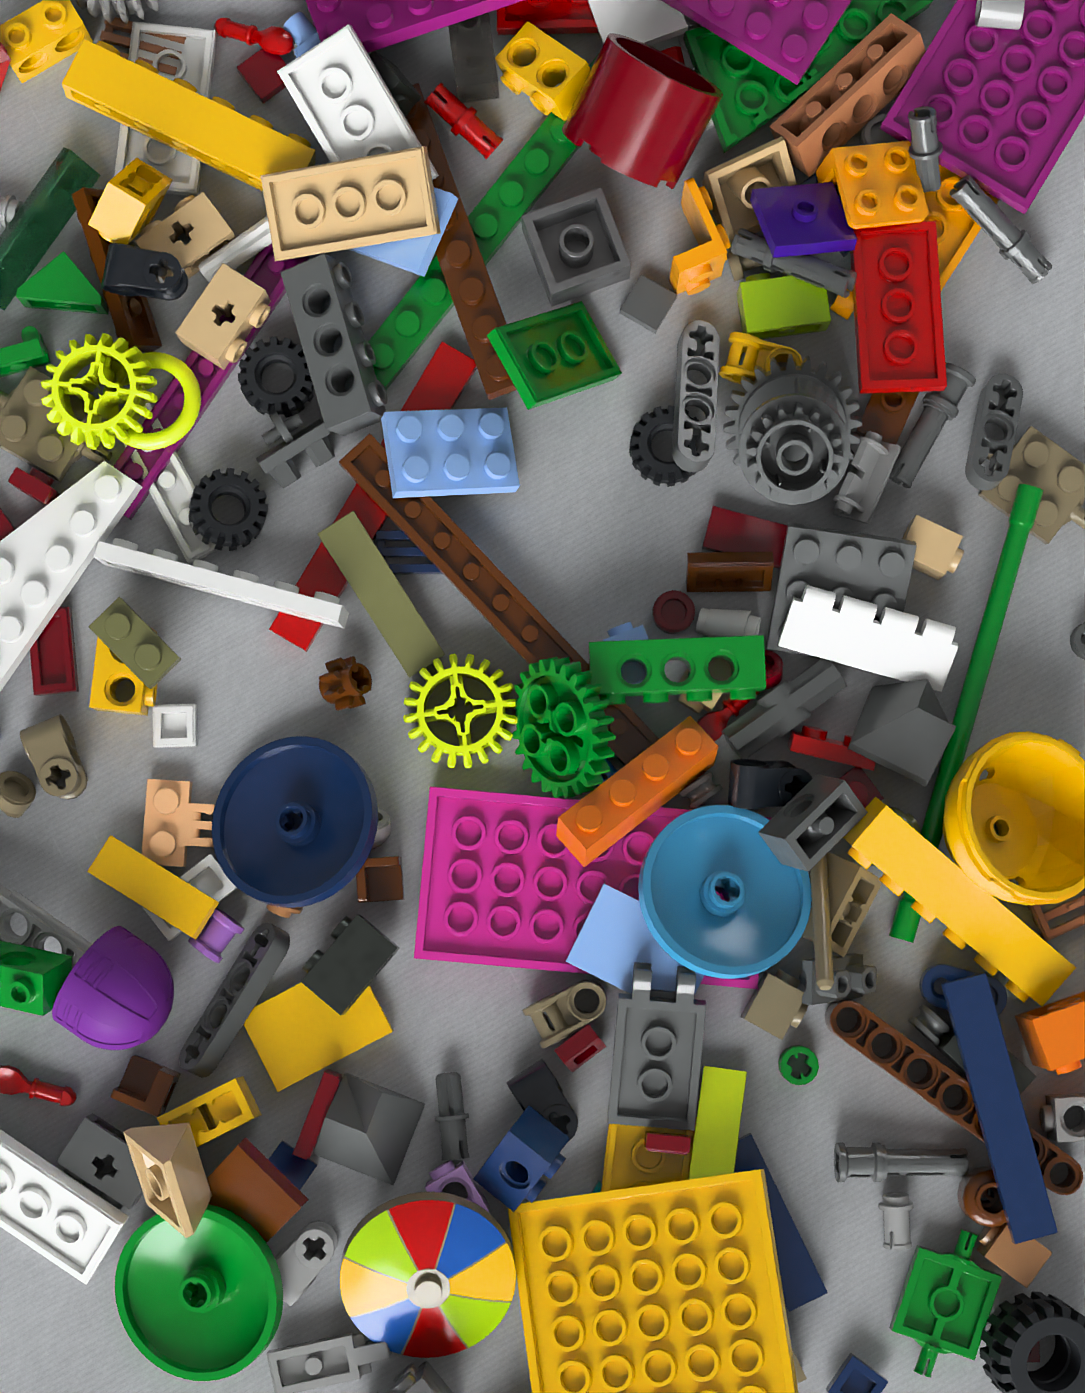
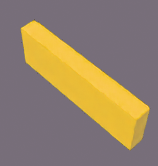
M111 835L87 871L194 939H197L219 904L215 899Z

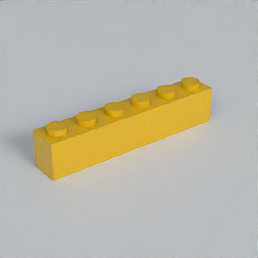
M84 39L62 81L67 98L177 151L194 157L200 162L263 191L260 175L310 167L316 163V150L311 148V143L305 138L293 133H289L288 136L273 130V125L264 118L257 115H251L248 118L236 112L235 107L231 103L220 97L213 96L212 99L196 93L197 89L189 82L180 78H174L171 81L159 75V71L153 65L139 59L134 63L120 56L119 50L103 41H98L97 44H94Z
M875 797L865 808L868 813L843 837L852 845L847 853L866 870L872 863L884 873L879 880L898 897L905 890L915 899L910 907L930 924L935 918L944 923L947 927L942 934L958 948L963 950L968 944L977 951L978 954L973 960L990 975L994 976L998 971L1003 973L1009 979L1004 986L1023 1003L1031 997L1043 1007L1076 967L996 898L980 889L964 874L962 869L886 804Z

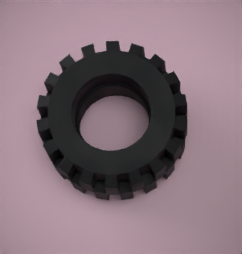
M1035 1291L1031 1292L1030 1298L1024 1293L1014 1295L1015 1303L1011 1304L1005 1300L1000 1304L999 1307L1002 1311L998 1316L993 1313L990 1315L987 1321L992 1325L989 1331L983 1330L981 1340L986 1343V1346L980 1348V1358L986 1362L982 1367L985 1374L992 1379L991 1383L1002 1393H1085V1316L1051 1294L1046 1296L1042 1292ZM1055 1335V1348L1049 1361L1041 1368L1028 1372L1027 1360L1033 1346L1042 1338Z

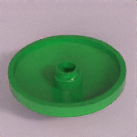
M208 1204L195 1233L188 1238H185L158 1214L136 1229L125 1244L117 1264L115 1298L121 1322L128 1336L137 1349L150 1362L163 1371L186 1380L214 1381L240 1372L256 1360L269 1346L276 1334L282 1316L283 1284L276 1259L262 1236L240 1216L224 1208Z

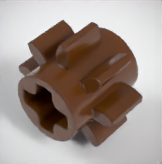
M354 656L346 659L340 657L326 662L325 665L328 673L319 676V689L322 697L327 702L335 704L337 711L345 708L352 709L366 704L363 694L371 691L372 686L371 674L367 667L361 663H356Z

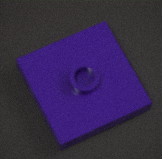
M833 182L752 189L750 202L773 258L855 250L857 237L853 228L847 224L843 205Z

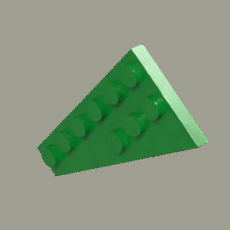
M852 0L798 85L703 26L685 31L683 40L694 71L712 82L723 93L711 118L724 153L793 105L891 13L905 23H908L928 9L933 0Z

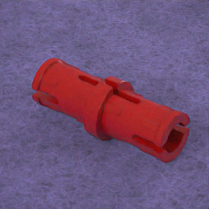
M442 82L423 102L452 127L450 131L455 136L460 134L485 159L504 140L475 115L478 111L473 106L467 108Z

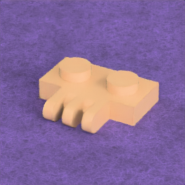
M147 779L141 854L158 865L186 867L188 846L214 848L212 837L200 838V830H212V821H201L202 813L213 815L215 805L191 803L193 782Z

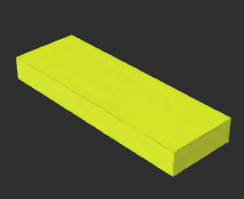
M704 1066L689 1179L734 1173L747 1078L746 1071Z

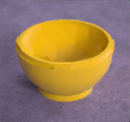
M1030 731L1009 732L990 740L968 756L951 781L944 805L943 835L945 845L951 858L962 869L964 874L980 889L998 899L1022 905L1056 904L1076 896L1085 888V760L1080 756L1081 752L1064 740H1056L1051 736ZM986 770L988 772L987 778L979 780L982 772ZM994 824L998 828L999 835L994 831ZM1015 879L1019 885L1011 882V880Z

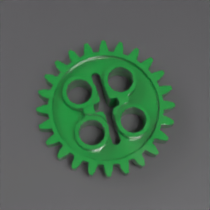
M553 657L529 664V671L520 673L523 683L514 684L513 686L519 698H515L517 700H515L516 707L514 708L516 709V714L514 716L518 717V721L516 724L517 730L512 732V738L519 739L520 743L515 750V754H524L525 756L522 769L532 768V783L542 781V791H552L555 798L564 796L566 799L594 790V785L603 783L601 774L610 771V767L605 759L615 755L612 749L607 746L608 741L615 740L616 736L609 732L607 725L614 721V717L607 716L604 712V709L609 704V700H600L598 697L602 685H591L592 672H581V663L579 661L570 663L569 657Z

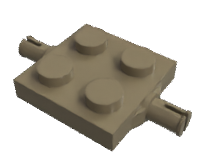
M29 367L19 385L9 394L0 390V448L59 482L63 480L71 465L82 456L99 465L104 461L107 462L106 459L110 461L111 451L101 446H98L96 450L87 447L86 441L76 445L70 441V434L62 436L57 432L59 422L52 423L48 420L46 415L52 408L43 405L41 400L44 396L52 393L41 386V382L46 379H53ZM70 395V403L75 416L79 421L87 423L88 414L84 412V400L75 395Z
M1028 427L1019 441L1013 445L1009 471L1006 477L994 489L981 490L978 495L1009 517L1018 484H1027L1044 490L1034 526L1029 533L1047 545L1059 529L1071 520L1085 530V509L1082 507L1085 499V464L1034 427ZM989 453L987 459L990 460L994 454Z

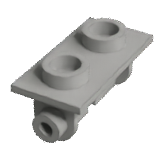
M867 431L865 437H860V445L851 463L853 467L847 473L839 494L835 495L833 499L836 505L832 514L869 524L901 450V446L882 442L883 437L871 431Z

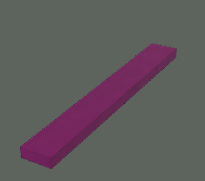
M272 243L257 254L243 276L265 289L271 300L268 305L271 307L270 313L265 322L286 293L280 272L308 261L310 256L275 261ZM233 314L230 317L222 315L219 320L221 324L224 321L232 323L235 318ZM265 322L259 328H252L245 339L247 342L245 351L251 345ZM191 351L184 363L193 371L200 386L201 406L198 417L193 427L182 439L167 446L165 449L161 448L151 452H144L141 449L127 445L113 467L143 488L124 513L125 517L132 520L149 495V489L153 482L156 483L160 474L163 473L171 461L170 457L175 451H179L242 356L235 363L229 362L225 370H223L197 352ZM175 376L151 410L153 418L145 419L142 423L143 433H154L166 429L180 415L184 404V392ZM157 418L163 429H153L152 424ZM135 449L149 472L144 480L142 479L144 474L142 466L134 463L131 459Z

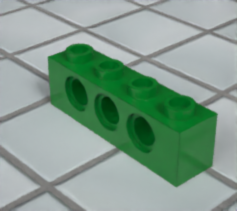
M764 635L589 642L588 645L589 671L592 672L590 684L602 685L598 697L600 700L608 699V705L625 704L626 696H643V703L669 702V695L686 694L688 702L713 700L712 693H730V700L756 699V692L763 691L766 688ZM716 658L726 660L731 666L730 678L724 681L714 679L708 671L709 662ZM672 660L682 661L688 668V678L682 682L669 680L665 674V665ZM628 662L641 664L645 670V679L638 684L626 682L621 675L622 666Z
M0 940V1006L41 1016L50 1012L53 1009L59 990L72 970V956Z

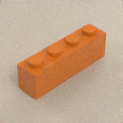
M691 716L687 717L560 815L557 822L556 836L583 867L587 866L712 768L719 746Z

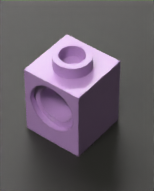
M449 1160L429 1172L432 1180L428 1181L425 1185L427 1192H443V1188L448 1183L459 1182L467 1189V1200L476 1203L487 1212L489 1211L490 1205L476 1181L473 1180V1176L464 1161L454 1165L452 1160Z

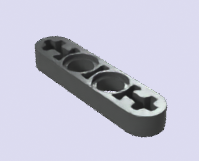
M703 320L689 322L684 327L677 344L672 455L677 466L688 472H699L708 465L714 455L716 441L720 339L716 328ZM693 337L700 338V343L704 345L699 356H694L697 351V341ZM690 370L700 371L707 378V384L697 385L692 383L688 379L686 372ZM688 406L700 408L704 412L706 420H691L685 413V408ZM693 435H698L695 441V450L697 453H700L699 456L692 455V450L688 448Z
M267 922L261 924L252 933L186 1040L179 1057L182 1069L201 1078L208 1077L214 1072L286 956L290 945V936L286 931Z

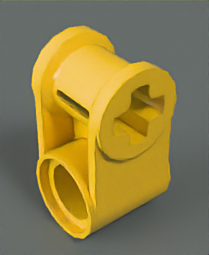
M731 332L728 338L731 347L726 364L720 367L718 374L728 381L741 384L742 376L748 377L753 381L757 379L754 371L755 365H759L765 372L770 371V360L773 357L777 362H786L788 355L792 354L795 366H801L803 361L801 355L791 347L764 341L750 334ZM742 353H745L743 364L739 365Z

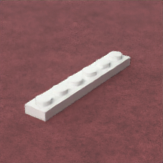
M114 538L112 544L101 541L97 543L93 557L106 566L345 629L349 612L343 605H339L340 598L317 591L314 598L298 594L299 587L281 581H275L273 587L258 583V576L239 570H234L233 576L218 573L219 567L217 565L194 559L193 565L177 562L178 555L160 549H154L152 555L137 551V544L123 539Z

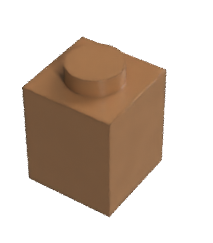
M1007 1222L1001 1226H985L978 1237V1241L981 1244L977 1251L1026 1288H1028L1052 1254L1050 1250L1035 1239L1014 1244Z

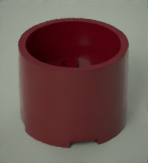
M610 33L562 127V132L577 146L581 147L584 141L590 145L589 150L602 158L600 162L608 167L656 188L660 180L667 181L666 186L674 189L714 114L723 93L704 76L669 55L632 38Z

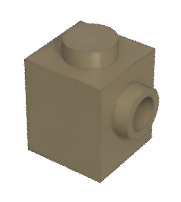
M780 969L777 970L775 976L764 972L758 983V989H755L741 1018L783 1040L790 1025L795 1028L798 1027L808 1008L807 1004H802L804 992L797 989L800 985V980Z

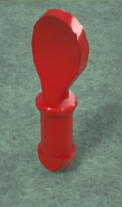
M220 18L214 23V29L219 36L246 42L248 46L258 44L264 51L271 54H288L294 48V40L291 34L281 27L271 26L258 31L255 25L248 26L231 21L230 18Z
M729 698L722 702L724 706L722 710L706 713L697 723L713 741H716L722 736L721 731L726 728L731 715L737 717L739 711L751 699L730 700Z
M0 1065V1093L2 1094L28 1093L30 1099L35 1097L58 1103L59 1106L64 1107L74 1104L77 1099L75 1091L66 1085L62 1087L39 1081V1078L29 1081L19 1069L10 1065Z

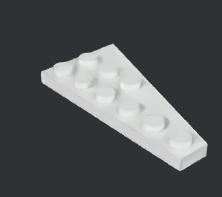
M105 461L0 541V692L94 558L98 541H106L143 488Z

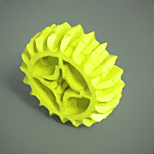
M102 333L97 342L93 335L85 334L83 347L73 339L69 340L71 353L67 355L61 350L56 351V357L61 360L58 367L53 364L46 365V370L54 375L53 380L46 379L41 382V386L44 389L52 392L41 399L43 405L52 408L46 416L52 423L59 422L57 432L62 436L70 434V441L76 445L86 441L87 447L96 450L100 441H102L104 447L112 449L115 445V436L123 443L130 442L128 429L132 428L138 433L143 432L142 425L137 422L140 416L146 419L153 418V413L145 408L146 403L158 401L154 393L147 391L157 385L155 377L146 375L151 370L152 365L147 360H140L142 352L134 346L128 349L129 343L124 338L120 337L113 343V339L109 334ZM112 361H117L124 366L129 377L130 388H124L114 382L115 372L111 370ZM91 364L89 372L85 376L75 379L84 367ZM102 384L110 391H105L103 396L99 394V399L87 392H94L96 387L100 389L99 385ZM70 395H75L84 400V412L88 414L87 423L79 421L75 416L70 403ZM125 404L116 416L108 420L109 413L113 407Z
M450 654V668L444 669L441 660L437 658L433 660V664L438 673L431 676L425 668L419 671L421 677L427 681L424 686L417 682H410L409 688L413 692L418 693L419 696L418 699L404 698V705L416 708V713L406 714L403 716L405 723L418 722L419 727L409 731L408 736L410 739H417L424 735L426 739L419 744L417 749L424 753L431 746H434L436 749L431 757L434 763H438L443 753L449 754L447 760L449 768H455L457 756H463L465 768L469 769L473 765L471 755L478 753L480 761L486 764L489 762V759L484 749L490 746L497 754L503 751L500 744L495 741L498 736L511 741L513 734L503 729L504 723L510 725L517 724L518 717L506 714V709H514L516 707L515 700L517 699L504 700L503 696L513 691L512 683H506L498 687L496 683L502 679L504 672L498 669L489 677L486 674L490 668L489 660L484 659L479 669L473 668V654H467L465 666H458L457 655ZM463 677L472 678L484 684L493 694L495 700L484 701L469 698L465 693ZM450 679L451 696L449 700L443 705L435 706L433 709H426L428 699L435 688ZM457 690H460L461 699L465 701L466 707L471 704L473 709H475L473 712L466 714L464 733H462L460 722H456L457 717L454 716L451 719L448 714L449 710L456 708V702L458 701ZM497 713L495 722L488 734L472 744V723L479 717ZM438 721V723L449 722L453 724L457 730L459 746L450 745L439 740L430 731L427 723Z

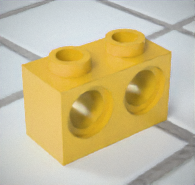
M42 0L0 25V42L6 48L8 56L11 58L10 65L21 83L26 82L77 52L84 39L93 42L70 0Z
M528 21L495 57L503 73L500 79L509 90L517 95L524 92L530 97V101L540 112L545 115H549L552 112L563 121H566L591 70L587 61Z
M136 157L107 183L88 225L98 230L100 236L111 243L128 245L146 225L153 221L173 179Z
M97 637L89 707L97 711L148 716V707H154L156 703L157 684L152 689H149ZM124 680H132L135 685L133 697L126 702H119L116 697L118 684Z
M241 1076L157 1117L159 1125L189 1123L196 1146L199 1147L262 1114L244 1076Z

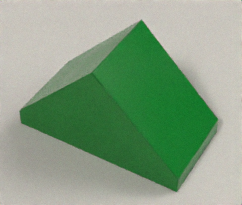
M64 251L17 288L16 298L25 308L106 315L109 312L105 300Z

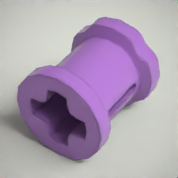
M216 907L197 939L190 937L188 942L210 960L220 963L223 959L221 956L223 950L235 934H242L245 928L227 913Z

